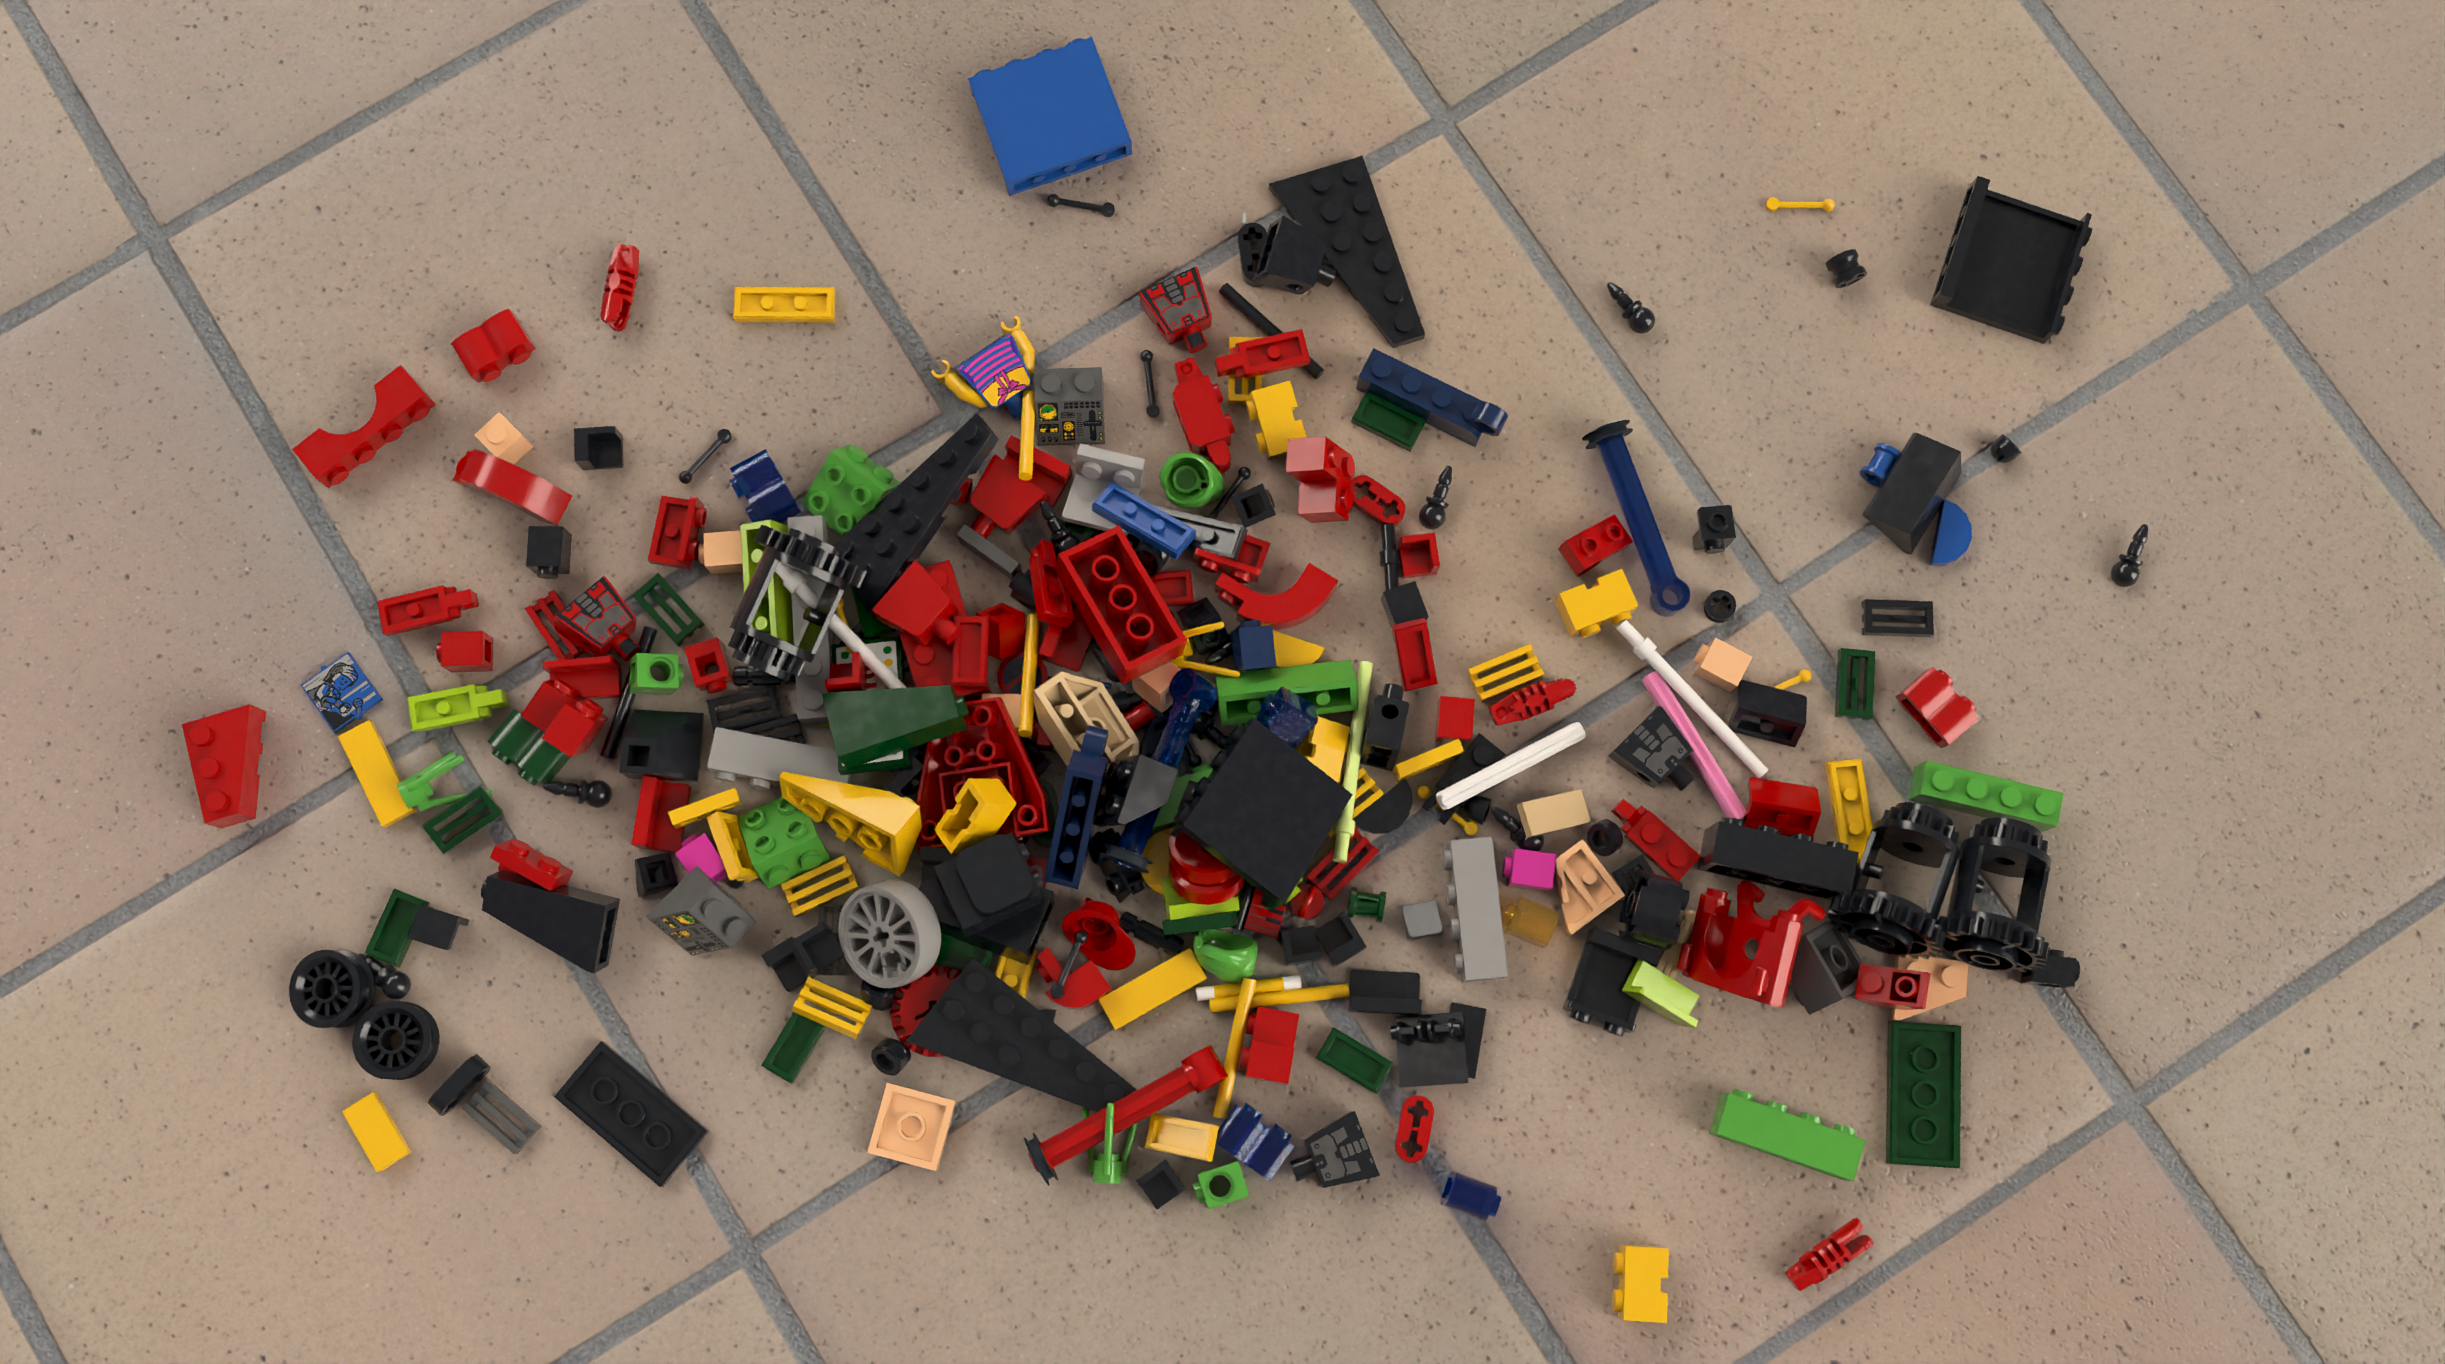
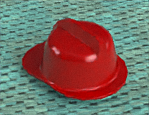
M1087 897L1081 902L1077 910L1068 913L1064 917L1062 923L1063 933L1071 942L1075 943L1074 934L1077 931L1086 932L1088 939L1084 944H1081L1080 950L1094 964L1107 970L1118 971L1129 967L1133 963L1136 955L1135 945L1129 935L1120 927L1119 914L1113 906L1105 902L1093 901Z

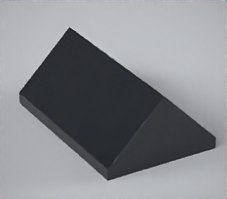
M1913 433L1862 515L1906 554H1912L1940 509L1943 500L1946 499L1962 473L1961 451L1922 434Z

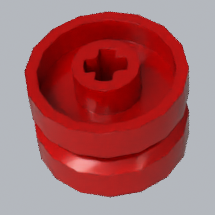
M1182 832L1176 837L1170 836L1169 878L1172 888L1180 897L1192 903L1212 905L1229 900L1243 887L1244 879L1185 833Z

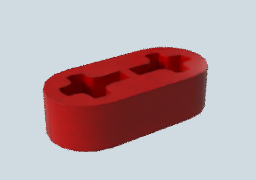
M1360 475L1351 480L1350 491L1355 508L1380 525L1394 524L1395 527L1402 522L1405 515V504L1399 496L1366 475ZM1364 485L1368 486V495L1374 498V501L1367 496H1362L1361 499L1357 498L1355 487L1361 489ZM1378 502L1385 507H1390L1391 504L1397 507L1395 513L1398 516L1390 515L1388 518L1384 517V508L1378 505Z
M1414 1095L1407 1098L1403 1102L1395 1139V1152L1401 1160L1408 1163H1416L1422 1160L1428 1150L1434 1108L1432 1103L1424 1096ZM1416 1101L1422 1102V1108L1427 1110V1115L1419 1118L1417 1127H1412L1413 1115L1408 1113V1107L1415 1106ZM1411 1130L1417 1131L1415 1143L1421 1145L1420 1152H1413L1412 1157H1408L1407 1150L1401 1148L1402 1142L1409 1141Z

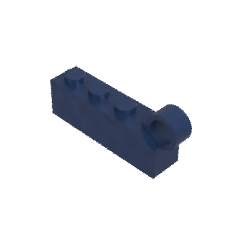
M1375 348L1370 353L1358 377L1357 390L1363 393L1369 391L1425 419L1427 424L1476 447L1482 433L1490 436H1499L1508 419L1507 413L1500 407L1469 395Z
M1088 725L1081 751L1073 750L1066 770L1044 878L1046 882L1074 889L1079 887L1087 862L1094 829L1093 824L1096 819L1095 812L1107 769L1108 758L1103 757L1109 734L1107 729Z

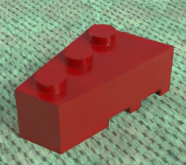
M248 704L182 724L204 824L223 829L256 819L260 775H257L259 754H262L263 743L260 741L262 722H265L266 711Z

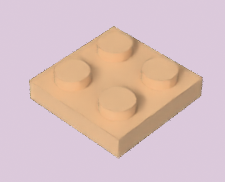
M887 1083L867 1153L937 1171L957 1101Z

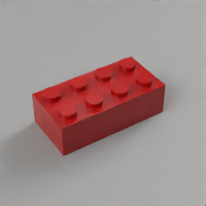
M1119 525L1058 554L1055 570L1122 685L1182 656L1187 639Z
M950 560L924 567L925 571L957 608L950 620L954 622V616H968ZM900 633L916 687L950 685L957 696H964L966 702L982 699V694H992L988 681L987 687H957L951 685L953 642L947 644L935 635L927 645H922Z

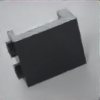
M1596 927L1590 929L1562 1009L1570 1011L1569 1017L1576 1021L1590 1024L1592 1019L1604 1024V1031L1623 1037L1624 1032H1634L1636 1028L1634 1022L1641 1003L1624 993L1622 989L1637 960H1642L1651 966H1656L1661 951L1621 938Z

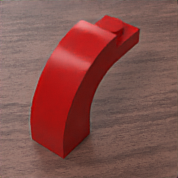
M476 449L472 452L467 451L466 455L460 459L456 466V474L452 481L463 487L494 496L539 521L556 526L572 498V495L537 475L501 458Z
M1309 563L1298 581L1290 589L1279 594L1264 595L1257 593L1223 572L1215 583V591L1219 593L1217 597L1228 606L1235 607L1236 604L1240 606L1237 611L1236 620L1240 622L1261 620V626L1272 625L1273 630H1280L1297 626L1316 615L1334 593L1338 580Z

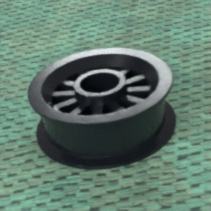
M319 950L307 955L299 962L291 976L289 997L293 1010L303 1022L316 1028H341L358 1022L363 1014L370 1009L374 999L375 978L372 969L363 957L348 950ZM332 983H333V985H334V992H333V994H331V985H332Z
M386 1001L373 1006L360 1018L353 1033L352 1047L357 1062L370 1075L380 1079L405 1080L419 1075L430 1066L438 1052L440 1034L435 1019L423 1007L409 1002ZM376 1030L379 1032L378 1036H374ZM399 1031L402 1035V1043L399 1048L394 1050L390 1042L391 1037L395 1032ZM420 1034V1040H415V1036ZM373 1040L377 1041L378 1045L373 1046ZM414 1045H419L417 1051L413 1049Z

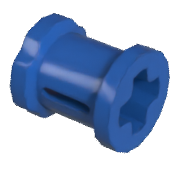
M1884 443L1876 445L1874 448L1875 454L1868 466H1863L1860 470L1861 477L1876 487H1880L1901 453L1896 448Z

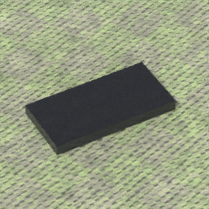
M600 1041L554 1096L659 1187H664L709 1133L705 1126L604 1041Z

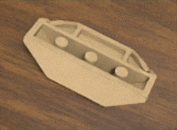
M1059 672L1032 691L1038 722L1067 767L1073 750L1081 751L1088 725L1109 730L1103 757L1108 758L1107 769L1117 758L1138 755L1139 740L1103 683ZM1105 778L1101 795H1104L1108 783L1105 781Z

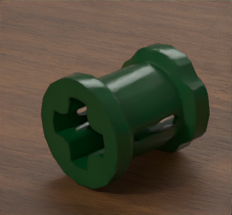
M1351 887L1347 915L1349 918H1353L1354 915L1375 918L1376 922L1382 923L1386 892L1380 891L1379 894L1358 891L1357 887Z

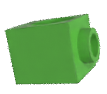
M636 653L629 660L630 694L671 695L683 683L684 669L682 664H678V654ZM650 668H660L664 673V681L655 680L650 674Z
M1239 1161L1198 1173L1199 1181L1193 1183L1199 1204L1206 1202L1208 1209L1249 1196ZM1217 1175H1223L1230 1181V1190L1224 1196H1216L1210 1191V1181Z

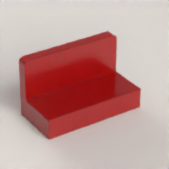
M1011 435L1005 444L1007 454L1003 460L1019 472L1020 439ZM1034 447L1033 473L1030 481L1050 497L1047 503L1053 508L1072 476L1071 466Z
M1070 596L1074 616L1073 622L1067 628L1050 623L1040 647L1039 656L1043 661L1079 672L1093 635Z
M612 656L542 662L543 670L549 673L550 680L555 682L556 679H560L568 683L575 689L573 694L581 700L586 698L591 700L618 698L621 696V663Z
M643 776L631 845L640 849L672 853L679 851L683 841L685 826L675 829L668 812L689 805L691 786L688 784L665 782L657 777Z
M1756 777L1749 778L1748 789L1750 799L1746 808L1747 814L1743 818L1745 822L1744 827L1758 829L1759 825L1777 828L1779 829V834L1792 836L1793 833L1814 836L1821 815L1817 788Z

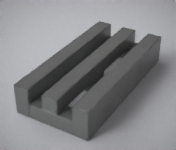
M964 524L956 534L963 546L1011 580L1019 571H1022L1018 561Z
M485 1080L481 1085V1089L471 1096L472 1099L466 1102L462 1109L513 1154H518L541 1128V1125L490 1080ZM490 1093L529 1129L524 1132L487 1100L485 1096ZM480 1104L519 1140L515 1142L477 1109L476 1106Z

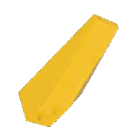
M782 772L779 775L782 798L815 822H821L822 820L828 822L831 828L837 832L835 835L844 843L849 838L865 849L862 856L870 862L899 877L904 873L922 828L920 806L912 799L900 797L890 791L794 773Z

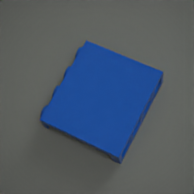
M1092 37L1074 39L1066 46L1054 50L1044 49L1038 52L1036 56L1024 60L1014 59L1003 67L994 70H981L973 77L968 78L972 96L975 98L1009 196L1132 155V142Z

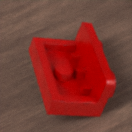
M661 496L648 561L651 564L691 570L692 560L696 561L699 556L700 542L697 541L699 528H704L707 518V510L698 497L690 496V500Z
M1246 535L1237 561L1195 548L1193 562L1198 563L1200 569L1210 573H1217V570L1229 573L1230 577L1239 583L1249 584L1250 581L1258 583L1271 543Z
M514 838L495 845L490 856L491 859L500 863L498 866L499 871L506 870L518 873L549 891L563 885L567 886L573 870L565 867L558 860L545 856L531 848L527 843Z

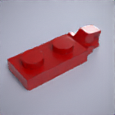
M1299 329L1237 343V347L1229 349L1230 355L1215 358V368L1218 377L1235 374L1236 379L1244 377L1246 379L1309 365L1311 360L1303 330Z
M1042 539L1034 549H1031V557L1029 559L1038 620L1067 628L1074 620L1070 594L1055 570L1057 562L1053 543Z
M444 585L377 601L382 632L385 636L453 621L461 617V610L479 606L477 593H474L471 589L457 592L456 587H445Z
M1622 799L1611 811L1624 823L1620 828L1626 834L1624 837L1671 879L1680 881L1701 857L1650 810L1647 811L1642 805L1635 809L1625 799Z

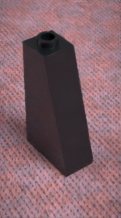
M501 870L487 876L481 888V897L483 898L482 911L587 972L596 973L609 965L620 903L619 898L566 885L549 891L518 873Z
M923 879L919 890L927 897L937 914L941 933L1026 965L1030 962L1055 905L1054 891L1045 889L1041 891L1042 899L1040 904L964 938L937 880Z

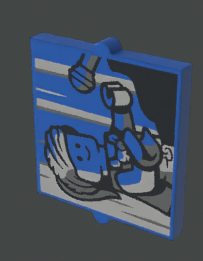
M349 652L329 666L323 665L319 673L301 685L334 733H338L356 719H363L364 713L383 700Z

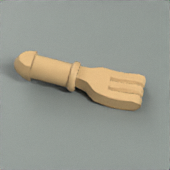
M1693 910L1684 913L1676 944L1663 951L1655 967L1672 979H1675L1679 970L1677 969V963L1682 942L1687 943L1692 933L1696 911Z

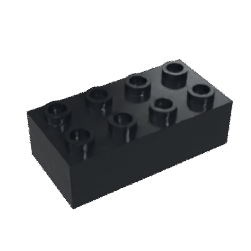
M1724 818L1723 822H1716L1704 831L1700 852L1701 857L1699 858L1697 870L1827 900H1832L1837 893L1842 895L1843 891L1852 893L1859 852L1848 850L1849 845L1835 841H1827V845L1813 842L1814 837L1799 833H1793L1792 837L1780 835L1779 829L1770 826L1759 825L1758 829L1744 827L1745 822L1735 818Z

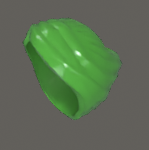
M1175 453L1167 458L1160 469V484L1164 489L1165 496L1170 502L1181 508H1200L1210 501L1218 500L1224 494L1225 483L1221 473L1214 464L1196 453ZM1203 482L1206 483V488L1204 489L1201 488V483Z
M1220 929L1201 930L1195 933L1193 942L1194 953L1199 964L1205 970L1215 974L1223 981L1234 984L1241 983L1243 977L1249 978L1253 975L1255 961L1258 956V947L1255 940L1227 933Z

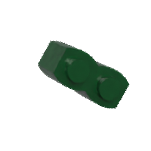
M514 709L488 740L495 747L492 754L507 765L513 761L521 768L518 774L533 786L537 782L542 784L549 783L571 757L542 739L545 732L520 716L522 712Z

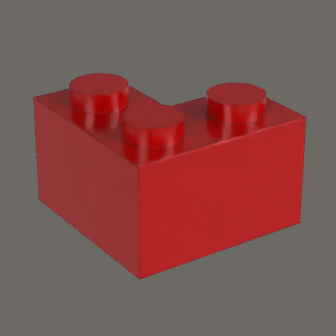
M1326 436L1288 439L1286 473L1300 481L1298 515L1311 523L1348 521L1349 510L1353 506L1350 486L1351 477L1355 473V463L1352 455Z
M556 679L555 682L553 680L543 681L520 716L544 731L542 739L572 758L587 752L609 719L602 714L604 708L589 698H586L585 701L581 700L573 694L575 689L560 679Z
M1259 1006L1257 1007L1256 1014L1249 1013L1245 1034L1252 1035L1250 1048L1243 1047L1239 1069L1246 1070L1244 1078L1282 1085L1289 1083L1299 1014Z

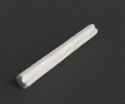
M1579 722L1572 723L1436 794L1437 802L1443 810L1450 809L1583 740L1586 737V733Z

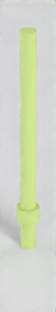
M1368 661L1359 662L1357 677L1358 710H1354L1352 714L1343 787L1353 795L1333 828V834L1336 835L1333 861L1339 863L1347 862L1350 837L1354 836L1355 821L1352 818L1373 663Z

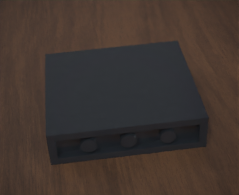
M1977 176L1967 188L1930 305L2044 344L2053 335H2058L2063 327L2065 316H2062L2061 313L2064 305L2066 306L2069 303L2074 292V287L2070 286L2073 276L2078 274L2083 262V257L2079 255L2082 246H2086L2092 233V228L2088 227L2092 214L2086 213L2081 220H2077L1988 190L1990 180Z
M1253 718L1244 726L1239 723L1229 734L1227 740L1230 742V745L1226 751H1219L1211 761L1209 766L1213 770L1209 777L1206 778L1204 776L1200 779L1192 790L1195 798L1191 804H1184L1174 817L1177 825L1171 832V835L1176 837L1183 832L1262 892L1264 897L1260 903L1272 911L1286 903L1353 794L1257 719Z

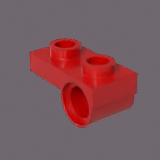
M1614 514L1567 539L1560 545L1558 550L1576 577H1579L1593 569L1603 560L1627 548L1633 543V540Z

